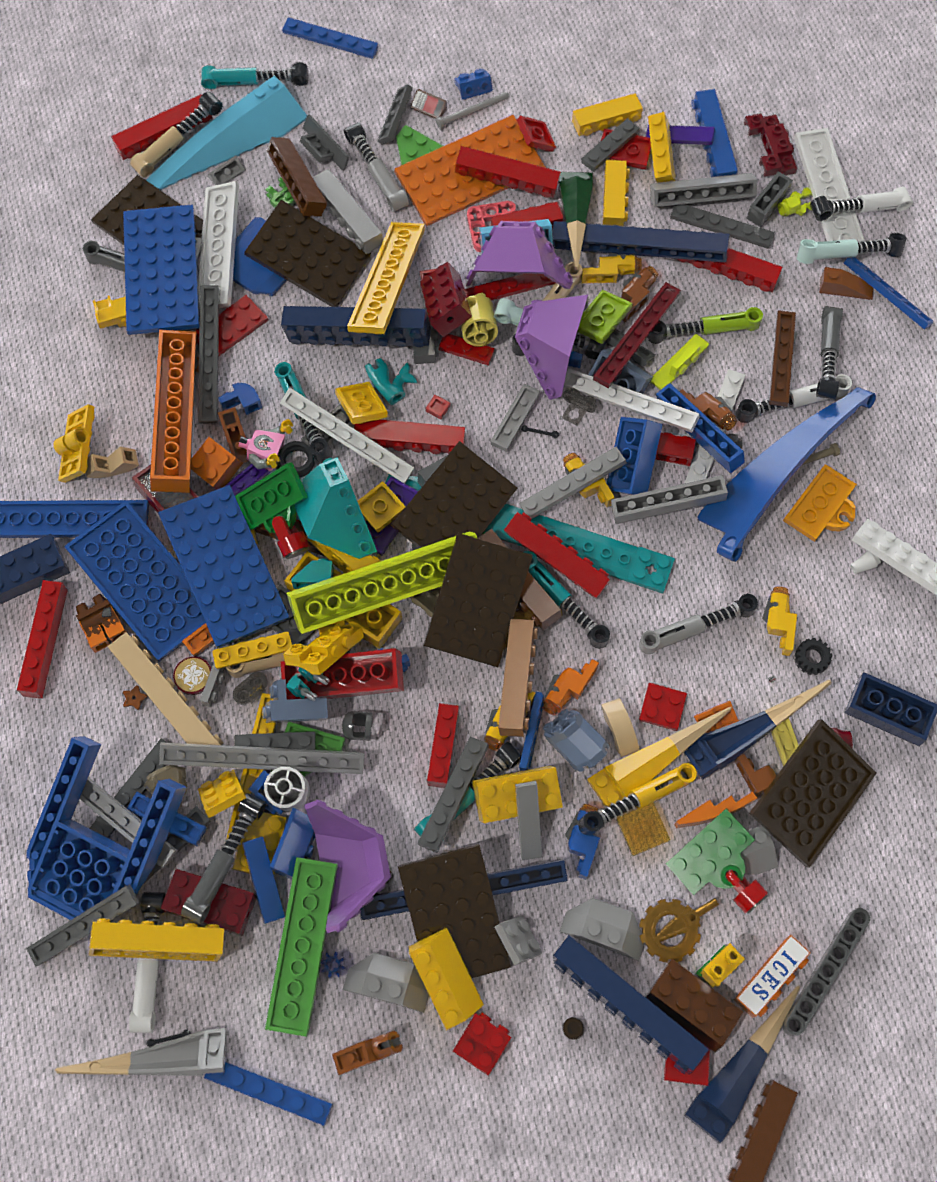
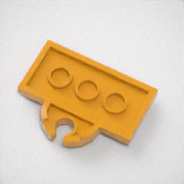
M825 464L783 521L814 542L825 528L837 532L849 528L850 523L841 521L839 516L844 515L849 521H854L856 507L848 499V496L857 484Z

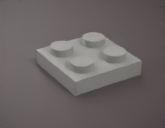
M523 915L495 926L514 966L542 954L539 943L534 938L529 924Z

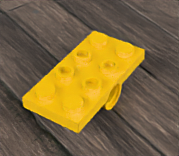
M90 404L68 414L65 435L55 439L53 443L56 453L62 456L58 477L60 482L66 483L85 474L87 471L92 423L95 418V407Z

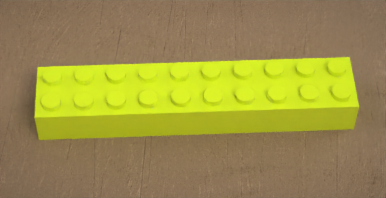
M473 532L463 533L464 535L477 538V535ZM456 536L286 593L298 630L303 634L440 587Z

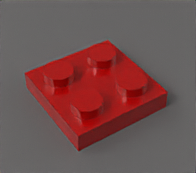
M521 115L518 117L519 129L524 136L525 143L529 147L550 152L556 149V145L544 121Z
M648 683L638 721L677 731L687 693Z

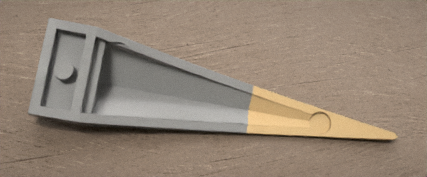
M226 1028L206 1029L152 1047L95 1061L56 1068L55 1071L58 1074L203 1076L205 1073L224 1072L227 1031Z

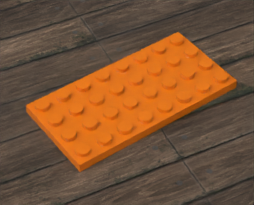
M514 115L508 116L394 169V173L426 227L509 188L505 185H496L489 181L477 180L474 177L455 173L456 160L461 146L545 167L534 147H529L525 143L524 136L519 129Z

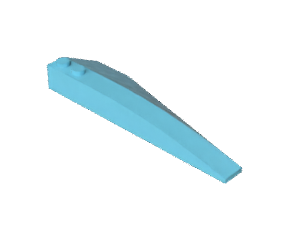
M273 76L196 133L151 174L146 181L162 190L183 178L191 177L192 174L199 171L203 172L208 167L226 162L235 155L239 156L241 153L247 150L249 152L261 144L265 145L270 142L271 137H283L304 122L307 115L285 85Z

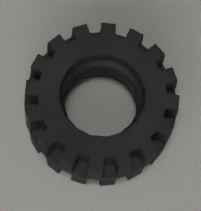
M808 638L798 646L795 652V663L797 662V667L801 668L802 672H808V675L821 674L832 661L831 648H827L828 644L826 642L823 644L821 639L817 641L816 638L811 640ZM808 650H815L820 654L821 661L819 663H811L807 660L805 653Z

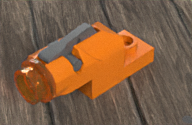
M592 659L589 664L585 663L580 673L568 667L561 674L554 675L545 695L542 708L547 713L555 716L572 697L578 700L598 669L599 662Z

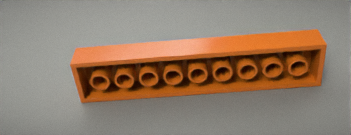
M159 330L150 472L151 491L190 493L196 332Z

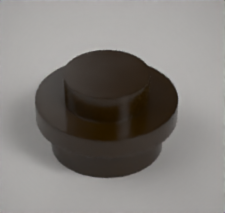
M571 1017L564 1022L563 1033L568 1039L576 1040L583 1035L584 1025L580 1019Z

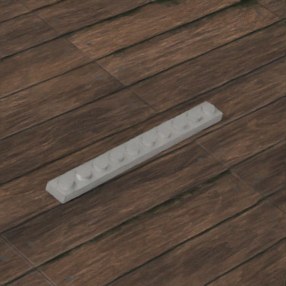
M161 742L159 764L267 770L291 767L297 771L363 774L364 752Z

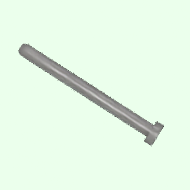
M502 93L447 117H437L435 119L439 129H443L444 125L508 99L509 93Z

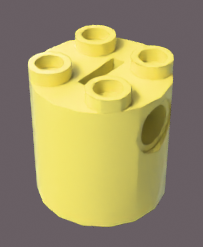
M478 293L467 298L472 318L461 325L463 339L472 346L488 345L494 341L498 334L493 302L485 294Z

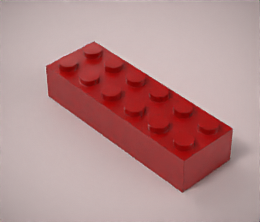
M396 648L344 654L322 673L323 676L330 680L327 685L320 681L316 683L308 682L302 675L298 676L308 686L310 691L317 695V698L335 699L404 691L402 654ZM280 661L281 680L286 679L287 684L293 675L300 673L298 671L300 667L286 665L285 661ZM286 688V698H287V700H291V699H302V698H300V697H295V696Z

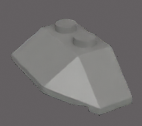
M591 898L566 911L559 931L637 961L640 960L645 944L641 943L640 935L642 932L633 912L595 898Z
M372 953L350 967L342 989L424 1013L429 995L413 963L378 953Z

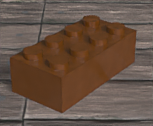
M673 959L665 966L646 995L650 1002L714 1053L723 1047L744 1012Z

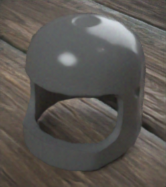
M350 711L345 714L342 721L344 736L351 740L370 741L372 712ZM354 725L365 726V732H354Z

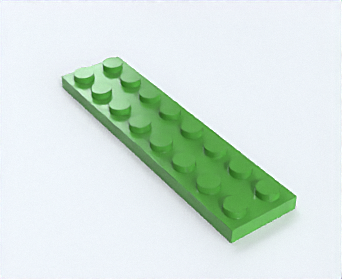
M296 857L265 1030L307 1037L309 1034L327 932V917L331 909L338 864Z

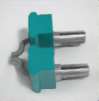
M300 667L298 670L300 673L293 675L286 684V688L295 697L302 699L307 697L315 701L317 695L311 692L298 676L302 675L308 682L316 683L320 681L325 685L330 680L322 674L314 675Z

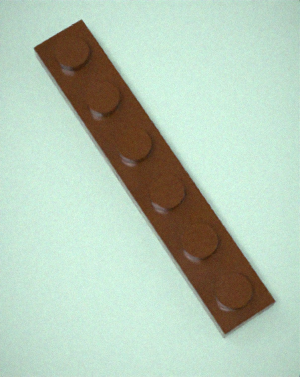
M780 310L777 312L769 405L787 407L789 403L796 312Z

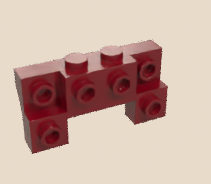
M762 113L745 116L744 126L748 125L749 127L748 136L761 134V140L767 156H762L759 161V165H763L765 169L763 176L776 175L778 172L786 176L796 174L797 166L792 155L794 153V145L789 140L788 130H785L783 123L779 122L777 115L763 117Z

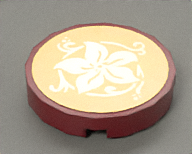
M192 656L185 658L174 669V683L186 695L201 694L204 691L212 668L201 657Z

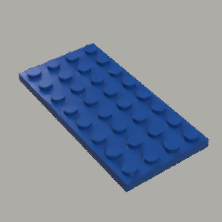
M193 204L123 211L127 334L135 335L159 332V330L175 331L200 328L195 212Z
M230 485L158 512L217 649L290 619Z
M124 501L64 546L158 662L182 645V641L205 624L181 565L127 501Z

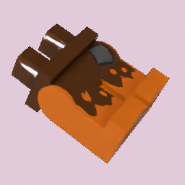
M102 594L92 598L95 606L88 608L86 603L76 606L78 614L76 617L85 633L90 648L95 653L110 645L108 638L111 642H114L127 632L111 603Z

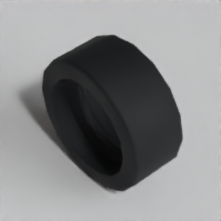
M292 441L280 449L278 455L280 459L279 464L280 467L286 464V457L294 451L304 452L307 455V462L303 466L295 468L299 478L312 471L315 464L314 456L310 451L309 445L301 441Z

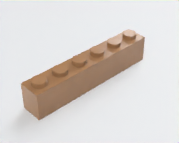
M510 619L498 726L501 736L524 737V731L529 728V718H526V712H530L531 700L528 699V693H532L533 682L530 681V675H534L532 657H536V645H533L534 639L537 640L538 628H535L534 620Z

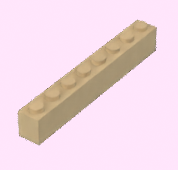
M125 632L107 646L187 744H223V741L217 734L213 736L209 732L212 728L205 720L201 722L198 719L199 713L193 705L187 706L185 703L187 698L181 691L177 693L173 689L176 686L169 677L165 679L162 676L164 672L157 663L152 664L150 661L152 656L146 649L142 651L138 647L141 643L134 635L130 637Z

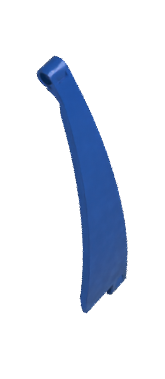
M860 387L855 388L842 399L825 407L793 428L726 484L727 499L707 504L698 515L700 522L725 533L717 547L719 555L733 562H736L741 557L746 536L754 528L784 485L818 446L854 414L860 406L868 409L873 406L876 399L875 393Z

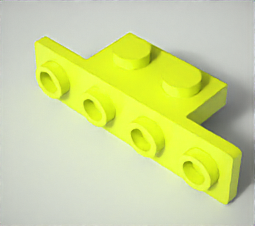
M695 334L653 375L651 383L660 390L669 383H672L680 374L682 375L691 363H694L699 358L700 354L709 346V343Z

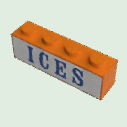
M792 935L788 936L733 1000L752 1018L757 1017V1015L762 1017L769 1008L766 1006L771 999L775 1001L782 993L780 988L784 984L789 985L796 977L793 973L797 968L802 969L809 962L807 957L811 952Z

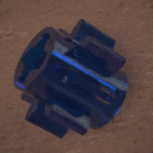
M335 952L334 956L326 953L327 959L321 961L325 968L321 972L326 973L328 971L329 979L332 978L333 974L340 978L339 972L346 970V967L342 966L345 958L338 959V952ZM335 960L338 968H333V971H331L328 964L333 963Z

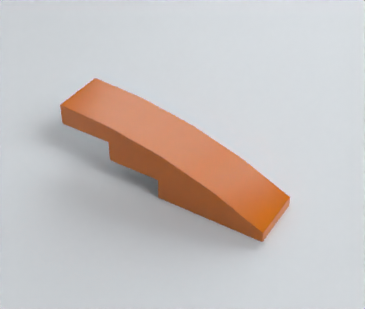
M752 791L737 802L730 796L714 806L711 800H708L677 820L674 826L682 828L712 822L726 808L732 814L754 803L757 797Z

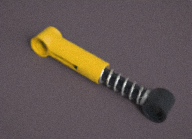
M683 763L675 769L630 791L628 797L617 800L616 804L611 803L610 807L605 806L604 810L599 809L598 811L588 812L580 818L578 822L579 830L584 835H593L608 822L610 823L612 819L623 816V813H629V810H635V807L642 809L687 786L696 779V768L690 763ZM681 771L686 773L687 779L682 777ZM672 780L673 783L663 788H660L661 785ZM587 819H591L594 822V828L587 824Z

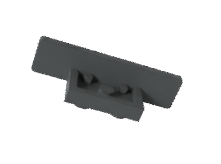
M307 115L303 129L308 135L301 136L300 143L319 163L333 160L341 170H345L349 155L311 115Z

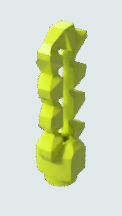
M808 187L803 188L801 194L794 191L789 198L779 202L778 211L780 215L786 217L796 213L802 216L805 214L806 208L811 210V202L801 205L800 200L810 197L812 195L811 189Z

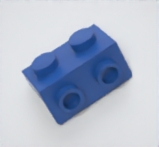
M477 69L474 73L470 74L462 73L459 77L454 78L455 85L460 90L462 100L493 91L491 75L485 69Z

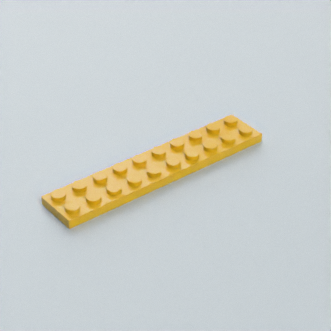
M390 223L347 325L348 332L385 334L424 234V223Z

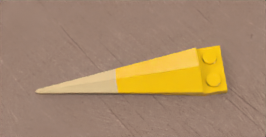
M731 707L604 767L587 779L588 783L604 806L610 807L611 803L616 804L617 800L628 797L630 791L654 779L697 739L730 712Z

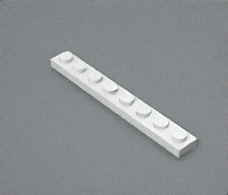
M569 368L567 370L564 388L691 433L700 418L699 413L613 383L608 389L594 381L590 375Z
M728 369L718 397H722L732 410L745 374ZM715 424L722 432H724L726 427L721 428L717 424ZM700 445L696 451L685 483L706 479L714 458Z
M289 387L280 404L404 484L415 469Z

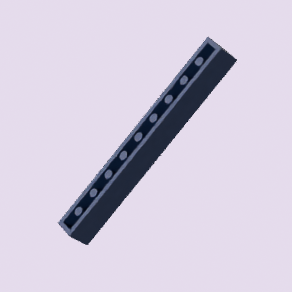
M554 221L552 230L554 249L572 251L567 223L565 221ZM586 224L581 251L727 262L730 234L654 229L651 227L640 228L635 226Z
M563 859L487 873L492 895L568 881L565 861ZM403 889L373 895L374 899L369 904L360 908L361 920L409 912Z

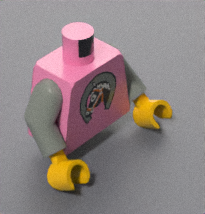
M286 419L281 423V426L274 429L256 430L252 439L241 436L239 447L247 449V460L257 469L265 468L272 471L277 467V462H280L278 455L280 449L284 446L285 432L287 434L292 433L293 429L291 427H293V423L291 420Z

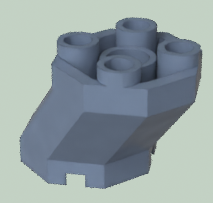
M564 709L558 713L556 719L548 722L543 727L545 731L544 737L569 762L573 769L579 772L584 771L583 767L586 765L589 768L594 767L607 755L605 748L609 749V744L578 711Z

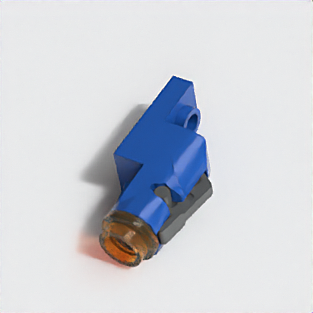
M583 804L582 808H579V812L576 813L565 833V837L569 841V852L584 857V860H579L576 871L580 872L578 877L585 880L587 879L600 840L599 837L594 835H584L578 827L580 818L590 811L599 810L597 807L589 804ZM587 819V824L594 828V822L591 819Z

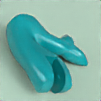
M381 358L375 359L378 368L374 369L368 363L365 365V370L380 394L390 405H394L405 397L403 384L417 383V379L410 374V365L407 362L394 378L393 383H390V372L387 364Z

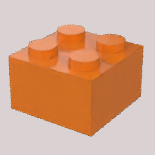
M210 437L206 439L191 458V470L217 490L227 485L243 464V462Z

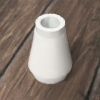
M867 551L850 564V567L854 574L877 568L881 561L880 558Z

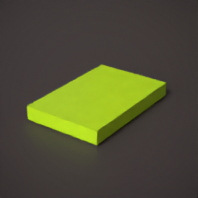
M602 289L583 312L577 332L603 344L632 309V303Z

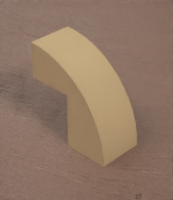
M120 446L108 457L91 454L87 458L88 468L86 477L107 478L135 469L139 466L136 450Z
M621 699L601 704L605 722L613 733L615 747L619 755L623 757L639 751L634 728Z

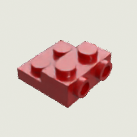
M481 1012L480 1015L474 1014L452 1052L489 1076L512 1037L508 1035L510 1031L500 1024L498 1027L490 1023L492 1019Z

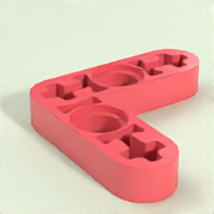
M502 201L472 206L467 210V221L473 247L476 251L481 252V245L479 244L480 232H475L473 228L486 227L485 222L491 221V217L516 211L515 203L512 201ZM494 210L496 213L494 215H488L487 211ZM472 213H475L477 215L476 221H474V216L472 215Z

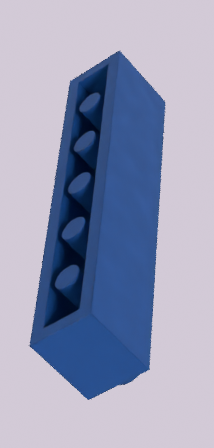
M716 90L696 91L694 99H692V109L696 110V123L704 127H715L712 145H703V149L707 151V164L711 166L710 176L737 175L738 169Z
M671 383L656 393V398L699 413L700 418L693 432H686L693 439H696V442L730 474L745 463L744 451Z

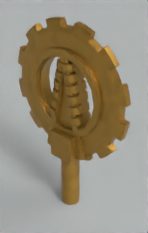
M715 898L696 910L692 909L689 905L686 907L681 905V901L677 899H672V902H666V899L657 901L658 905L654 907L650 905L645 910L647 915L644 919L641 918L639 927H642L641 943H645L648 947L646 950L648 954L652 957L655 954L660 957L659 961L668 963V960L671 959L681 962L683 961L682 957L685 955L691 956L695 951L693 948L695 943H699L701 934H698V927H701L699 917L719 905ZM666 915H674L672 920L656 933L658 921ZM684 933L682 941L675 946H665L661 943L664 940Z

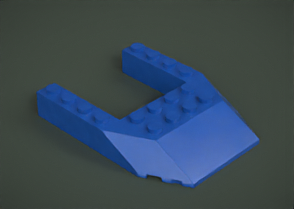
M86 736L71 738L26 850L27 858H29V871H27V879L29 881L28 898L69 920L74 919L127 885H131L135 895L138 894L157 863L187 789L186 786L172 779H164L157 782L131 849L72 820L102 745Z

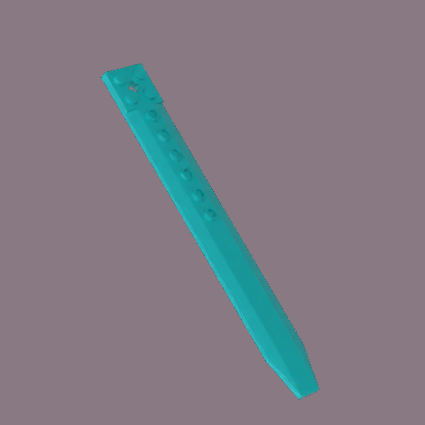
M390 474L388 475L385 484L387 483V481L389 480V478H390L392 475H390ZM410 476L405 483L417 491L421 489L418 483V476ZM505 504L483 534L492 529L501 540L522 546L507 535L504 529L517 512L522 515L524 511L521 508ZM538 515L531 520L536 526L539 523L547 529L546 533L551 537L553 535L559 537L563 541L561 544L566 548L569 546L574 548L578 552L577 556L582 559L586 557L592 561L595 569L599 570L601 568L611 577L663 594L675 558L640 546L636 547L546 516ZM653 566L656 572L649 574L646 567Z

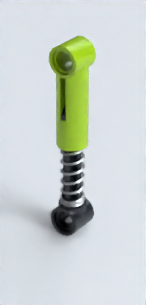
M751 307L745 312L701 317L700 321L695 320V322L689 321L688 323L684 321L682 324L677 322L675 325L673 323L670 325L665 324L660 320L647 339L653 344H658L667 337L671 338L672 335L677 337L680 334L683 336V334H696V332L707 335L745 329L755 331L760 327L763 312L757 307Z

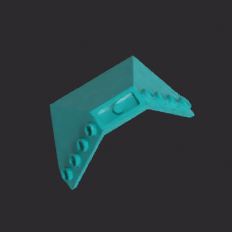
M338 457L324 460L301 480L308 498L295 505L296 512L307 537L358 559L377 552L350 481Z

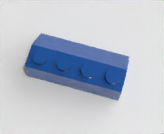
M620 418L614 447H617L626 460V464L608 474L606 483L611 491L628 495L648 492L663 424L647 419Z

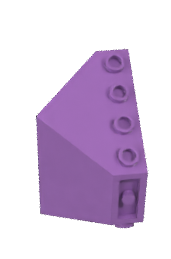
M500 221L498 226H493L489 233L492 236L491 239L485 241L481 249L483 250L482 255L477 256L474 262L476 266L473 270L469 271L466 277L468 279L466 286H470L477 272L544 274L565 289H570L573 283L571 274L566 272L563 267L562 259L556 256L552 243L548 242L545 238L543 228L538 226L536 222Z
M588 295L546 301L533 300L530 305L524 306L515 338L550 400L562 396L570 354L583 311L589 306Z
M315 800L305 804V809L315 833L319 860L338 864L326 930L327 933L333 931L340 932L347 927L349 919L356 917L361 912L360 908L369 904L374 899L373 895L380 892L386 887L385 883L391 878L383 835L377 833L374 828L362 825L359 820L347 817L342 811L332 809L321 800Z

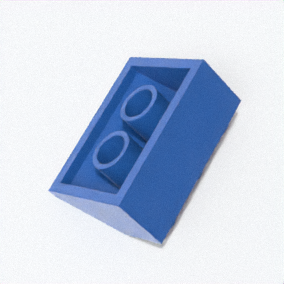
M295 808L292 809L270 864V868L275 874L292 879L296 857L311 858L314 851L312 844L316 837L306 813Z

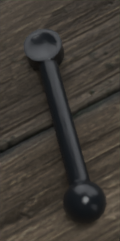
M526 425L521 427L522 432L529 431L549 435L554 439L559 437L557 431L547 432L528 428Z
M184 1030L180 1034L156 1040L148 1039L146 1045L152 1047L154 1044L190 1035L191 1032Z

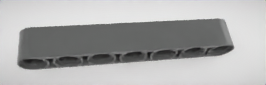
M857 908L851 911L845 918L782 1024L783 1031L787 1035L797 1036L805 1031L870 922V915L867 910ZM855 914L862 917V924H858L855 921ZM844 931L851 934V942L845 940ZM833 949H838L841 952V959L834 957ZM823 966H826L830 969V977H826L823 975ZM812 984H816L820 988L819 995L812 993ZM801 1002L808 1004L809 1012L807 1014L801 1011ZM791 1020L796 1021L798 1024L796 1032L792 1031L789 1027Z

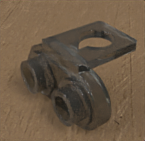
M575 388L565 390L562 395L570 403L562 419L574 425L580 423L586 411L593 413L597 408L595 398L592 396L584 397ZM575 408L579 409V417L571 419L568 415L569 412L575 410Z
M254 672L233 690L235 702L241 705L255 702L262 693L266 692L265 688L268 685L266 675L262 672Z

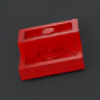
M710 1049L690 1075L687 1072L685 1074L679 1072L674 1067L675 1062L668 1057L667 1060L665 1059L663 1079L665 1081L708 1086Z

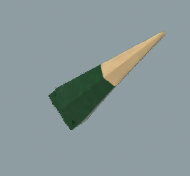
M561 172L559 177L558 189L567 223L576 271L579 266L593 190V172Z

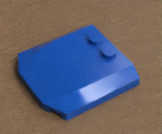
M255 217L235 239L233 281L253 294L274 296L287 280L244 255L245 250L266 222L261 217Z

